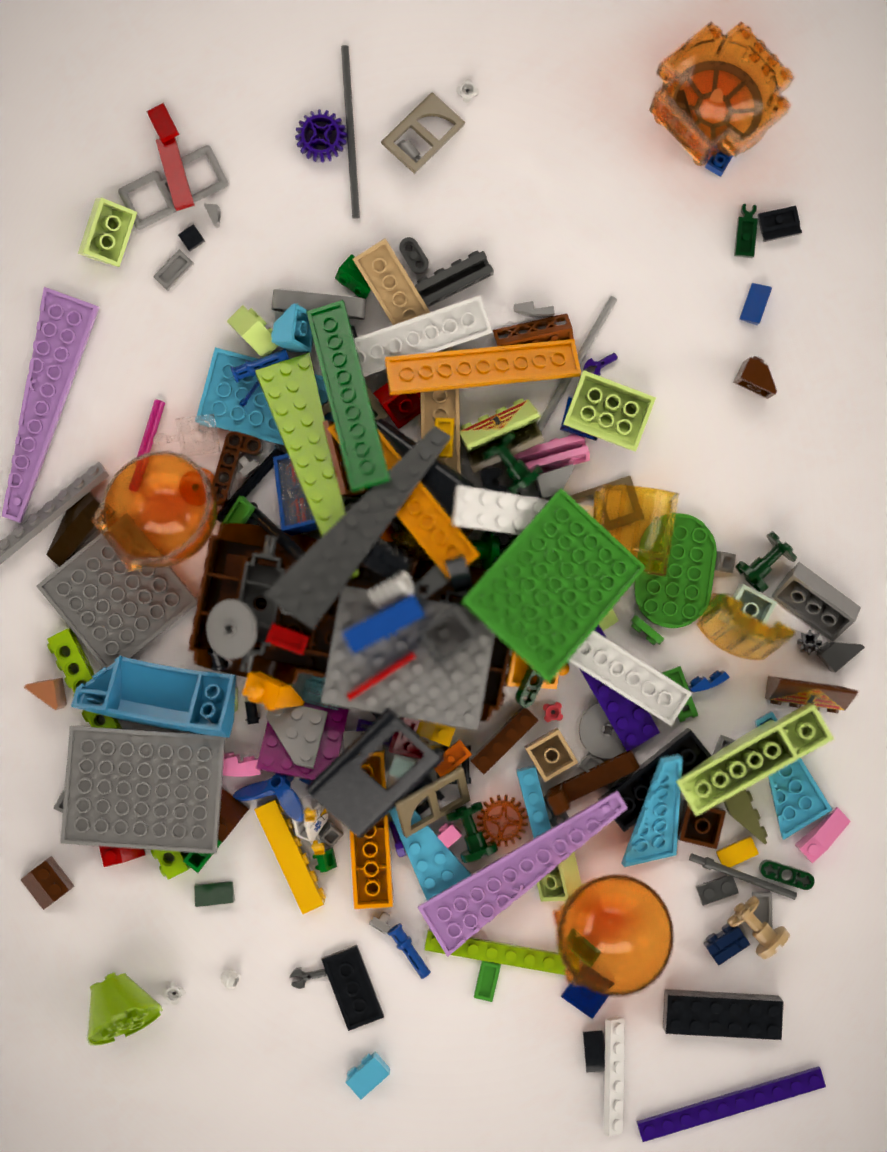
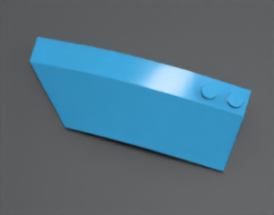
M120 655L109 667H104L94 674L90 681L79 685L75 690L71 704L73 708L134 723L230 738L235 712L236 676L165 666Z

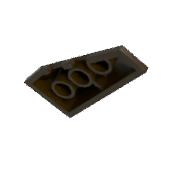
M90 491L66 511L46 555L60 567L71 558L113 511Z

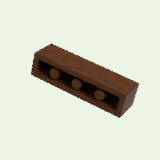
M522 706L470 758V761L485 774L539 721L538 718L528 708Z

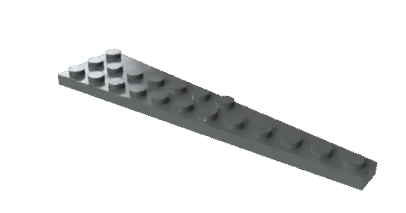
M434 426L388 471L391 481L373 486L264 596L311 629H314L451 440V436Z

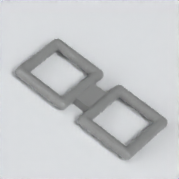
M209 145L181 158L184 166L206 155L219 182L193 194L194 203L228 186V181ZM154 171L118 190L125 207L136 211L127 193L155 180L168 207L143 220H140L137 214L134 225L138 230L176 212L167 179L163 180L158 171Z

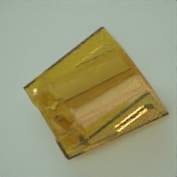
M603 484L595 491L593 518L646 566L643 572L666 577L679 493L642 486Z
M718 593L712 594L707 609L697 622L701 632L715 646L731 655L751 660L766 659L797 633V631L780 622H775L773 627L768 626L740 611L744 603L727 594Z

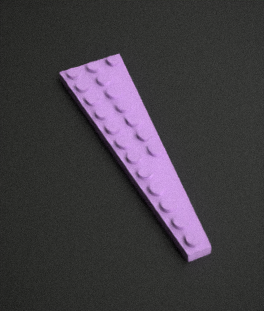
M44 287L40 317L36 327L37 333L33 343L34 349L18 424L19 430L15 440V452L12 456V468L8 478V488L2 510V517L22 523L100 308Z
M618 790L418 905L417 908L447 957L463 945L472 935L480 931L488 922H491L495 916L509 907L512 902L520 898L555 869L558 864L566 860L575 850L583 846L587 840L601 831L604 826H607L628 807Z

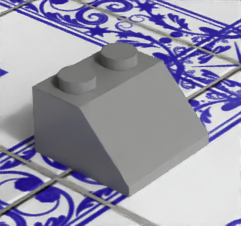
M574 465L540 474L535 480L540 498L550 500L560 488L564 489L574 470Z

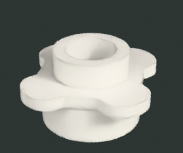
M467 79L461 86L456 88V92L463 97L464 102L468 103L473 96L479 94V89L475 88L472 80Z
M170 982L169 988L163 992V997L173 1005H177L179 999L185 995L186 991L184 988L177 986L176 982Z

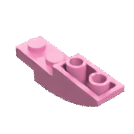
M234 752L224 754V776L261 775L263 771L256 769L258 758H254V755L244 757L243 761H241L240 754L234 755Z

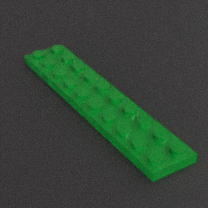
M341 300L306 311L351 490L355 492L391 481L345 302Z

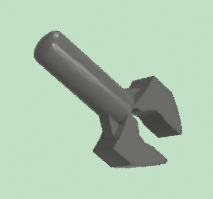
M546 795L543 797L552 813V818L549 821L553 827L558 825L557 816L563 818L564 821L569 818L566 811L555 816L546 799Z
M301 967L295 968L289 978L299 976L301 980L292 982L291 985L298 989L305 988L307 980L325 977L326 971L321 969L305 973Z

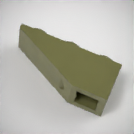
M744 789L724 800L723 802L728 814L761 842L767 844L765 838L768 835L764 826L759 824L758 820L761 818L758 810L752 807L751 802L753 798L750 791Z

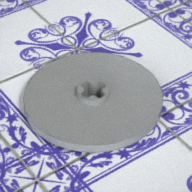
M229 599L221 601L209 614L206 626L207 638L212 649L221 657L236 659L246 655L253 647L257 636V623L253 612L245 603L239 600Z
M596 703L588 708L581 718L579 724L580 740L585 749L592 755L603 759H611L626 752L613 727L610 729V734L603 733L605 726L612 727L600 704Z

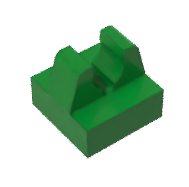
M333 848L325 849V854L313 855V859L317 858L318 865L315 866V869L320 870V873L337 867Z

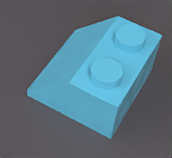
M292 304L274 322L271 342L291 353L311 352L313 336L306 312L308 310L298 304Z

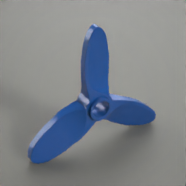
M275 773L270 779L242 787L233 794V797L238 801H250L276 795L284 811L294 821L302 822L304 820V808L301 800L291 788V782L295 777Z

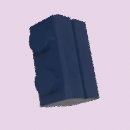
M727 923L721 928V932L718 934L712 933L706 937V942L703 944L718 966L751 945L739 926L731 927Z

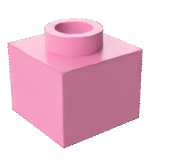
M446 822L438 829V838L447 848L462 837V832L453 822L449 824Z

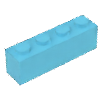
M531 765L516 769L533 838L551 829L536 767Z

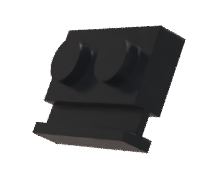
M796 206L757 215L763 242L802 233Z

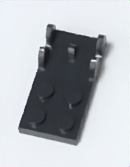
M491 467L480 470L484 490L507 492L508 487L499 485L498 478L503 473L500 468ZM496 532L500 546L509 544L508 540L512 539L511 534Z

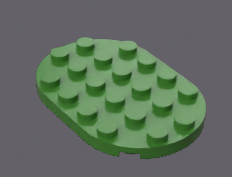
M681 513L663 516L655 520L646 529L641 538L638 560L646 568L635 580L634 596L642 614L656 625L667 628L687 626L702 616L709 605L717 548L713 534L698 518Z

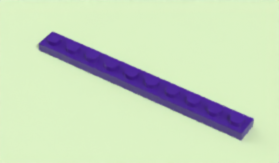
M818 1066L636 1122L642 1141L646 1142L826 1087L821 1068Z

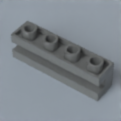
M478 250L468 255V259L464 261L459 259L451 264L452 267L446 270L441 268L434 272V276L430 278L425 276L419 279L415 288L426 306L430 307L492 276L494 270L491 264L489 265L485 252L479 253Z

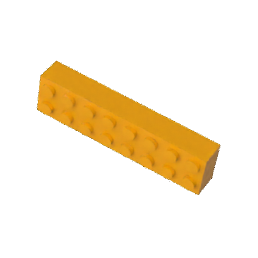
M385 750L374 751L360 767L382 787L387 789ZM387 814L362 838H359L350 831L354 909L393 907L389 816Z

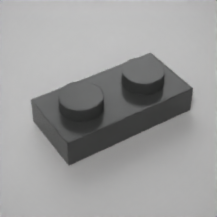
M729 875L695 886L703 906L739 893L734 877Z

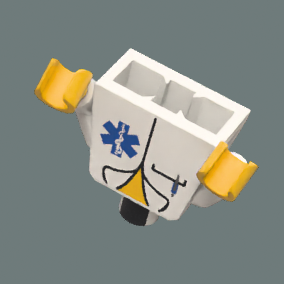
M309 794L301 798L304 808V820L296 822L292 819L296 836L310 841L315 855L325 854V847L323 843H320L319 832L328 820L327 809Z

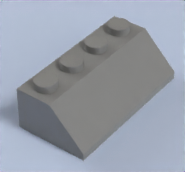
M800 562L788 572L771 596L832 642L856 621L861 609L859 605Z

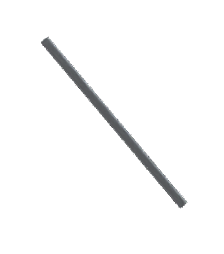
M343 45L341 46L351 207L352 218L358 219L360 218L349 46Z

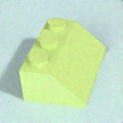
M102 197L96 198L78 254L120 267L137 212Z
M574 852L537 883L541 901H570L584 894Z

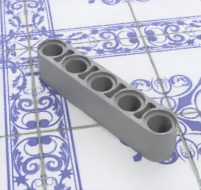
M274 289L271 309L285 312L292 304H298L309 311L343 300L349 319L363 320L365 319L367 300L359 297Z

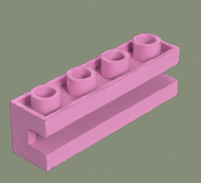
M583 432L572 433L568 437L561 439L555 438L513 455L517 460L521 458L529 469L538 464L543 470L542 473H538L539 475L572 464L576 465L590 461L588 446L585 444Z

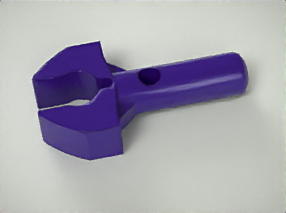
M612 353L598 362L593 361L591 358L586 361L583 370L590 366L596 367L593 374L601 376V368L617 360L618 356L616 353Z
M391 821L389 825L399 858L407 856L395 824Z

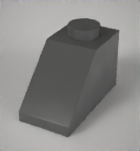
M826 642L820 646V651L816 655L831 672L836 673L865 647L862 644Z

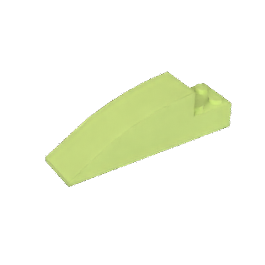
M808 703L777 721L770 719L706 759L676 782L693 813L697 816L834 738L815 704Z

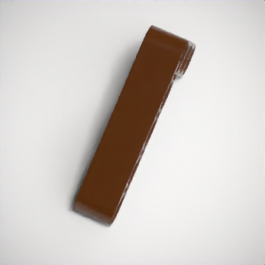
M632 750L623 752L588 769L589 772H582L547 790L546 799L555 816L562 814L570 809L572 801L638 770L640 765Z

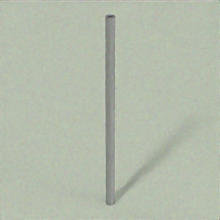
M611 296L578 352L579 364L583 361L617 301L615 297ZM573 377L563 378L538 422L541 432Z

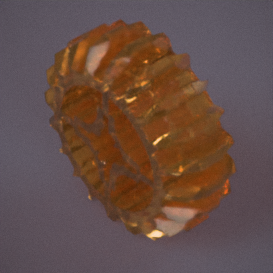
M506 794L504 795V800H501L500 795H497L498 801L495 802L493 797H490V805L484 801L483 804L486 809L480 810L483 815H477V819L482 820L477 823V827H483L480 830H482V833L486 832L484 835L485 840L491 837L490 843L497 840L498 847L501 846V841H504L505 847L508 846V840L515 844V836L521 840L522 837L519 832L525 834L526 830L522 826H528V822L523 821L528 818L527 814H522L526 811L525 807L519 809L521 802L518 801L514 804L515 797L508 801V795ZM502 806L497 815H488L493 808ZM507 807L512 808L517 813L518 820L507 815ZM504 812L505 820L508 819V821L503 823L501 829L500 822H497V820L501 819ZM486 821L498 826L497 834L488 828ZM516 826L514 831L503 835L507 827Z

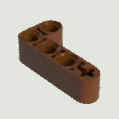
M236 431L229 432L226 435L209 494L210 500L214 504L223 506L229 500L239 465L238 460L241 458L242 453L257 456L262 452L263 445L257 437ZM233 437H239L240 442L232 446L230 440ZM251 442L258 443V448L254 451L249 450ZM228 455L234 456L232 464L225 463V458ZM222 474H229V480L227 482H220V476ZM220 485V486H222V487H225L226 490L223 489V488H222V490H221V489H220L219 487H217V486ZM220 490H221V494H222L224 497H223V498H219V501H218L217 498L215 497V495H216V494L219 495Z

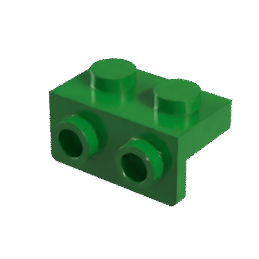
M351 254L339 267L335 279L341 285L351 290L356 296L367 299L372 290L353 261L355 256Z

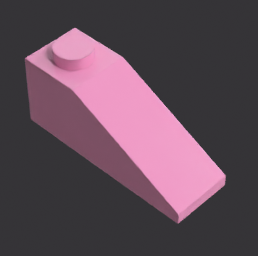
M836 807L798 841L795 846L810 862L814 863L829 849L851 821Z

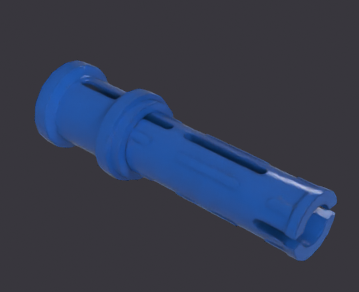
M283 349L253 362L247 360L245 364L237 367L231 366L230 369L236 383H238L243 378L254 377L256 375L255 370L288 360L289 357L286 349Z
M401 923L396 924L387 934L392 936L397 944V949L403 951L420 978L424 979L431 971L413 947L411 937L407 936L402 929L403 925Z

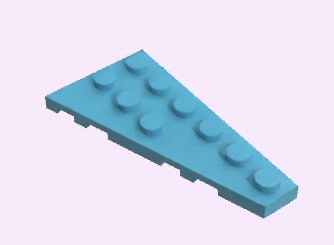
M770 711L755 720L756 728L770 719L777 721L774 713ZM801 758L767 776L783 840L832 811V808Z
M679 754L660 759L621 864L624 867L677 855L681 789L676 781L681 778L682 757Z
M396 807L390 811L392 820L426 900L472 875L456 855L441 842L430 826H426L406 838L401 829ZM416 810L412 815L411 825L422 820Z

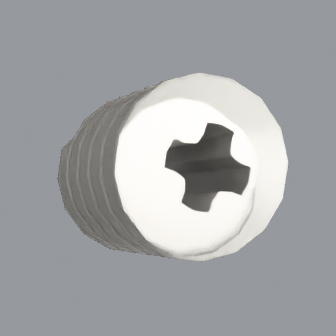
M402 571L401 576L396 574L394 579H388V583L384 581L381 583V586L376 585L375 590L369 589L368 595L378 609L385 610L394 603L406 599L407 596L413 595L414 586L410 576Z

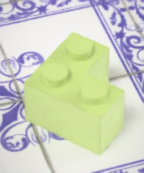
M242 305L227 320L230 326L262 358L270 355L278 347V345L271 342L273 330L271 328L267 330L265 327L267 323L252 308L248 310Z

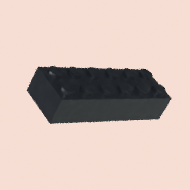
M685 729L641 764L638 770L627 775L598 798V800H601L618 790L628 807L614 819L623 832H626L636 824L661 758L679 754L682 757L681 777H683L712 756L691 729Z
M665 989L663 1029L666 1034L782 1040L784 1001L779 995Z

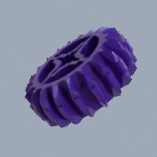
M319 109L317 115L311 111L310 118L304 115L305 122L299 120L301 127L296 128V132L299 134L295 135V139L298 140L297 147L301 148L300 152L302 154L307 153V159L313 156V161L317 162L319 157L321 162L324 163L325 157H328L329 161H332V154L338 157L337 150L343 152L344 149L341 145H346L347 142L343 138L347 137V133L344 132L346 129L345 125H340L342 123L341 118L336 119L335 113L329 117L328 110L322 114ZM316 123H327V125L320 127ZM309 128H311L313 136L307 143L306 134ZM336 130V140L331 144L329 137L332 135V131ZM317 132L319 134L322 133V135L324 133L325 140L321 138L318 139ZM322 145V146H324L326 149L317 150V149H314L313 147L316 148L317 146Z

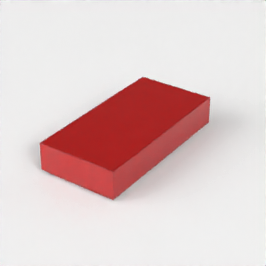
M164 103L146 111L162 143L180 135Z
M272 623L265 642L303 655L309 636Z

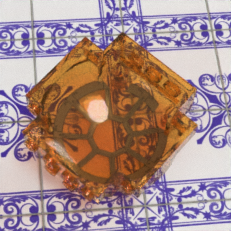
M711 21L659 64L656 73L663 80L662 87L655 92L649 111L654 115L655 121L663 125L693 157V162L698 166H703L712 156L720 151L729 157H737L740 153L755 146L765 136L767 131L788 113L791 105L788 99L781 94L790 87L795 77L792 71L779 61L777 55L771 53L765 43L753 34L752 29L742 21L725 35L720 27L715 26Z

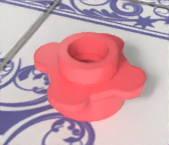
M559 702L551 705L548 703L544 704L543 710H545L544 719L546 722H551L552 720L561 721L563 719L561 714L562 705Z

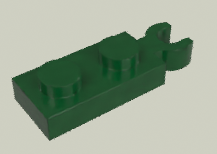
M743 204L741 207L743 217H738L734 249V256L754 257L758 218H753L757 210L756 205L752 206L751 212L746 210V204Z

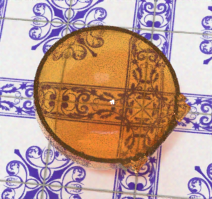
M172 451L149 452L129 461L113 476L103 494L100 509L95 512L97 516L92 519V522L130 571L136 568L141 569L143 566L165 568L181 564L192 558L208 542L216 525L217 498L210 479L193 460L183 454Z
M604 875L593 878L576 888L564 904L559 905V910L553 911L556 924V945L562 963L566 968L564 970L567 984L574 983V986L583 985L591 991L606 996H629L652 985L661 976L669 962L674 942V930L670 913L657 892L641 880L625 875Z

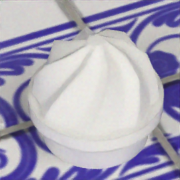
M234 969L225 970L221 974V983L226 988L234 989L240 980V974Z

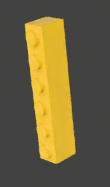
M278 798L257 806L254 811L302 914L323 906L326 894L322 887H318L316 882L318 877L314 870L311 871L308 865L310 863L309 857L306 853L302 852L300 848L302 846L301 840L294 835L292 830L294 825L290 818L287 819Z

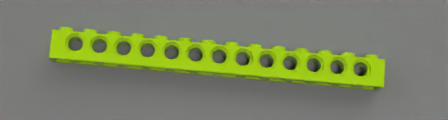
M67 628L47 638L49 642L47 646L49 651L55 654L57 667L60 671L63 670L66 676L64 680L75 694V690L80 685V682L83 680L87 683L93 678L92 676L95 673L75 633L71 628ZM65 646L69 647L70 649V655L68 657L65 656L62 652ZM73 663L77 664L79 667V671L77 674L73 673L71 670V666ZM85 710L82 712L84 720L89 722L91 727L123 729L116 718L102 715L105 718V723L101 725L97 722V716L101 714ZM151 850L154 859H158L161 865L159 866L161 874L164 877L166 876L168 880L190 869L183 862L186 858L185 852ZM167 852L172 853L174 861H168L165 854Z

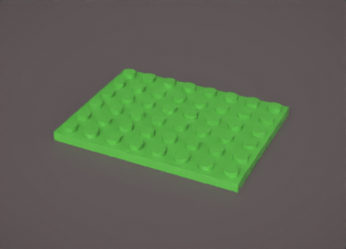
M560 488L460 603L549 683L644 571L646 566L570 495Z

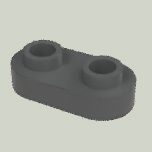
M404 238L399 245L400 253L412 272L415 274L425 273L429 266L427 257L414 238ZM408 245L413 247L412 251H406L405 248ZM422 262L423 266L418 268L415 264Z

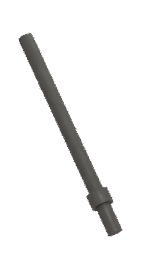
M693 853L690 854L689 861L700 864L705 869L719 871L793 900L797 897V893L714 862L712 858H703Z

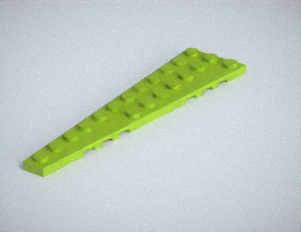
M309 352L255 370V373L322 537L345 515V509L323 426L325 419ZM358 568L351 578L359 575Z

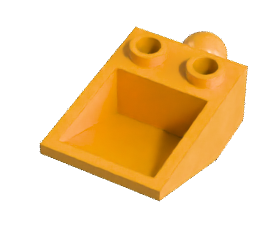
M513 650L506 686L520 687L529 665ZM566 663L551 682L547 683L544 680L541 688L557 689L559 675L564 676L569 672V664ZM536 675L530 679V685L536 682Z
M260 671L249 672L242 692L243 695L249 697V701L254 703L260 702L264 704L266 709L272 711L279 708L304 705L303 699L292 686Z

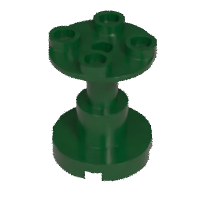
M509 433L497 440L498 445L490 446L482 454L484 455L483 459L487 460L497 453L508 467L505 471L514 481L508 487V490L511 494L515 495L518 493L517 489L519 487L522 489L526 488L540 476L538 473H542L543 470L538 464L529 469L521 458L517 460L506 445L515 435Z
M773 531L767 534L766 537L774 547L763 558L758 557L749 566L743 561H740L735 566L739 574L741 575L744 572L745 580L762 593L768 589V585L763 579L772 571L771 566L782 555L792 562H795L797 556L792 552L793 548L786 542L782 544L779 541L780 538Z
M481 801L470 805V808H467L466 805L455 809V812L446 815L447 821L462 820L467 834L464 836V840L468 848L460 854L464 863L480 860L482 856L486 854L489 856L498 851L496 841L486 842L482 830H477L472 814L483 809Z

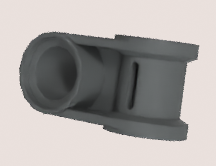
M436 565L414 586L413 594H415L417 599L425 600L450 579ZM418 586H425L427 588L425 591L426 595L424 593L419 594L420 588Z

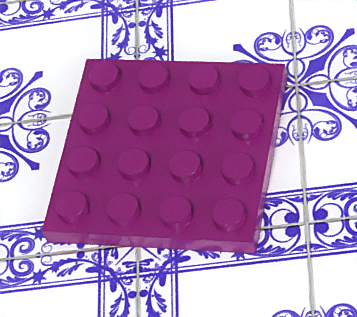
M303 700L304 707L327 712L313 769L294 765L272 726L267 721L256 769L313 781L339 756L349 709Z

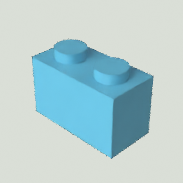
M376 1052L372 1055L367 1054L357 1068L354 1066L347 1072L345 1083L360 1100L390 1075V1067Z

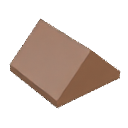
M63 678L26 684L24 687L54 710L64 708L67 705Z

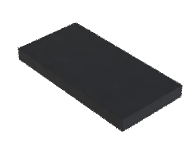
M358 945L321 959L348 1031L384 1018V1013Z

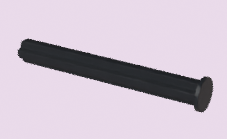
M275 445L276 448L216 513L214 516L216 520L222 523L238 497L244 496L246 498L274 467L273 457L286 454L282 449Z
M251 502L255 510L250 517L271 537H278L277 542L298 561L305 552L260 511L256 503Z

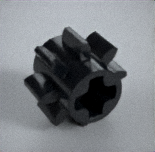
M811 630L806 634L801 632L802 639L797 640V644L802 645L800 651H806L808 655L813 651L818 653L819 648L817 646L822 645V641L817 640L819 633H811Z

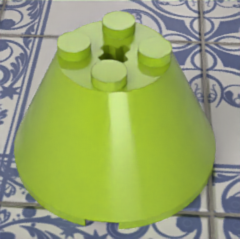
M111 973L105 976V980L101 983L98 982L90 986L91 996L87 1040L90 1045H103L114 1042V1037L125 1034V1037L132 1035L154 1022L161 1015L160 1010L163 1011L162 1006L127 976L126 973L117 976L116 973Z

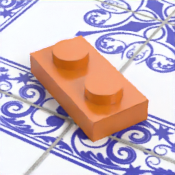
M459 739L444 751L445 760L434 770L442 777L453 771L469 758L472 753Z

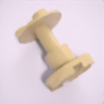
M752 896L747 903L743 904L741 902L734 908L736 913L727 920V923L731 927H735L745 921L753 930L752 935L759 942L756 954L762 959H767L777 953L775 949L779 945L781 947L785 945L790 937V933L783 926L773 930L767 922L762 923L753 914L759 905V899L756 896Z

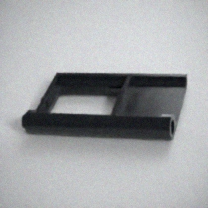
M384 419L375 420L377 429L401 458L417 444ZM438 458L420 481L449 517L453 513L456 486L474 487L472 482ZM395 516L393 521L409 532L400 519Z
M388 707L308 784L306 789L316 801L359 838H362L395 807L396 802L405 798L445 760V752L438 745L435 747L428 744ZM395 731H400L424 755L390 788L385 789L363 770L360 765Z

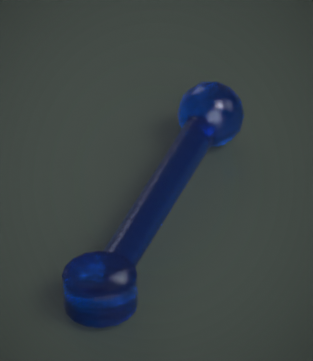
M259 381L255 383L247 396L240 401L239 405L242 407L247 405L248 399L260 385Z

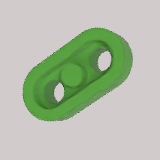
M634 615L630 620L633 623L631 627L638 633L643 631L647 635L645 639L652 645L656 643L660 645L665 640L637 615Z

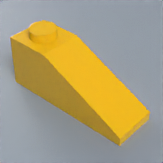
M420 720L416 732L422 737L449 747L456 727Z

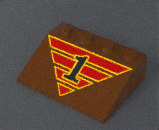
M768 676L765 699L770 700V704L782 705V702H787L790 707L796 708L812 703L815 704L818 711L822 707L827 708V712L839 713V710L845 711L858 695V690L843 686Z

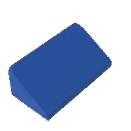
M752 283L739 319L754 325L760 324L772 287Z

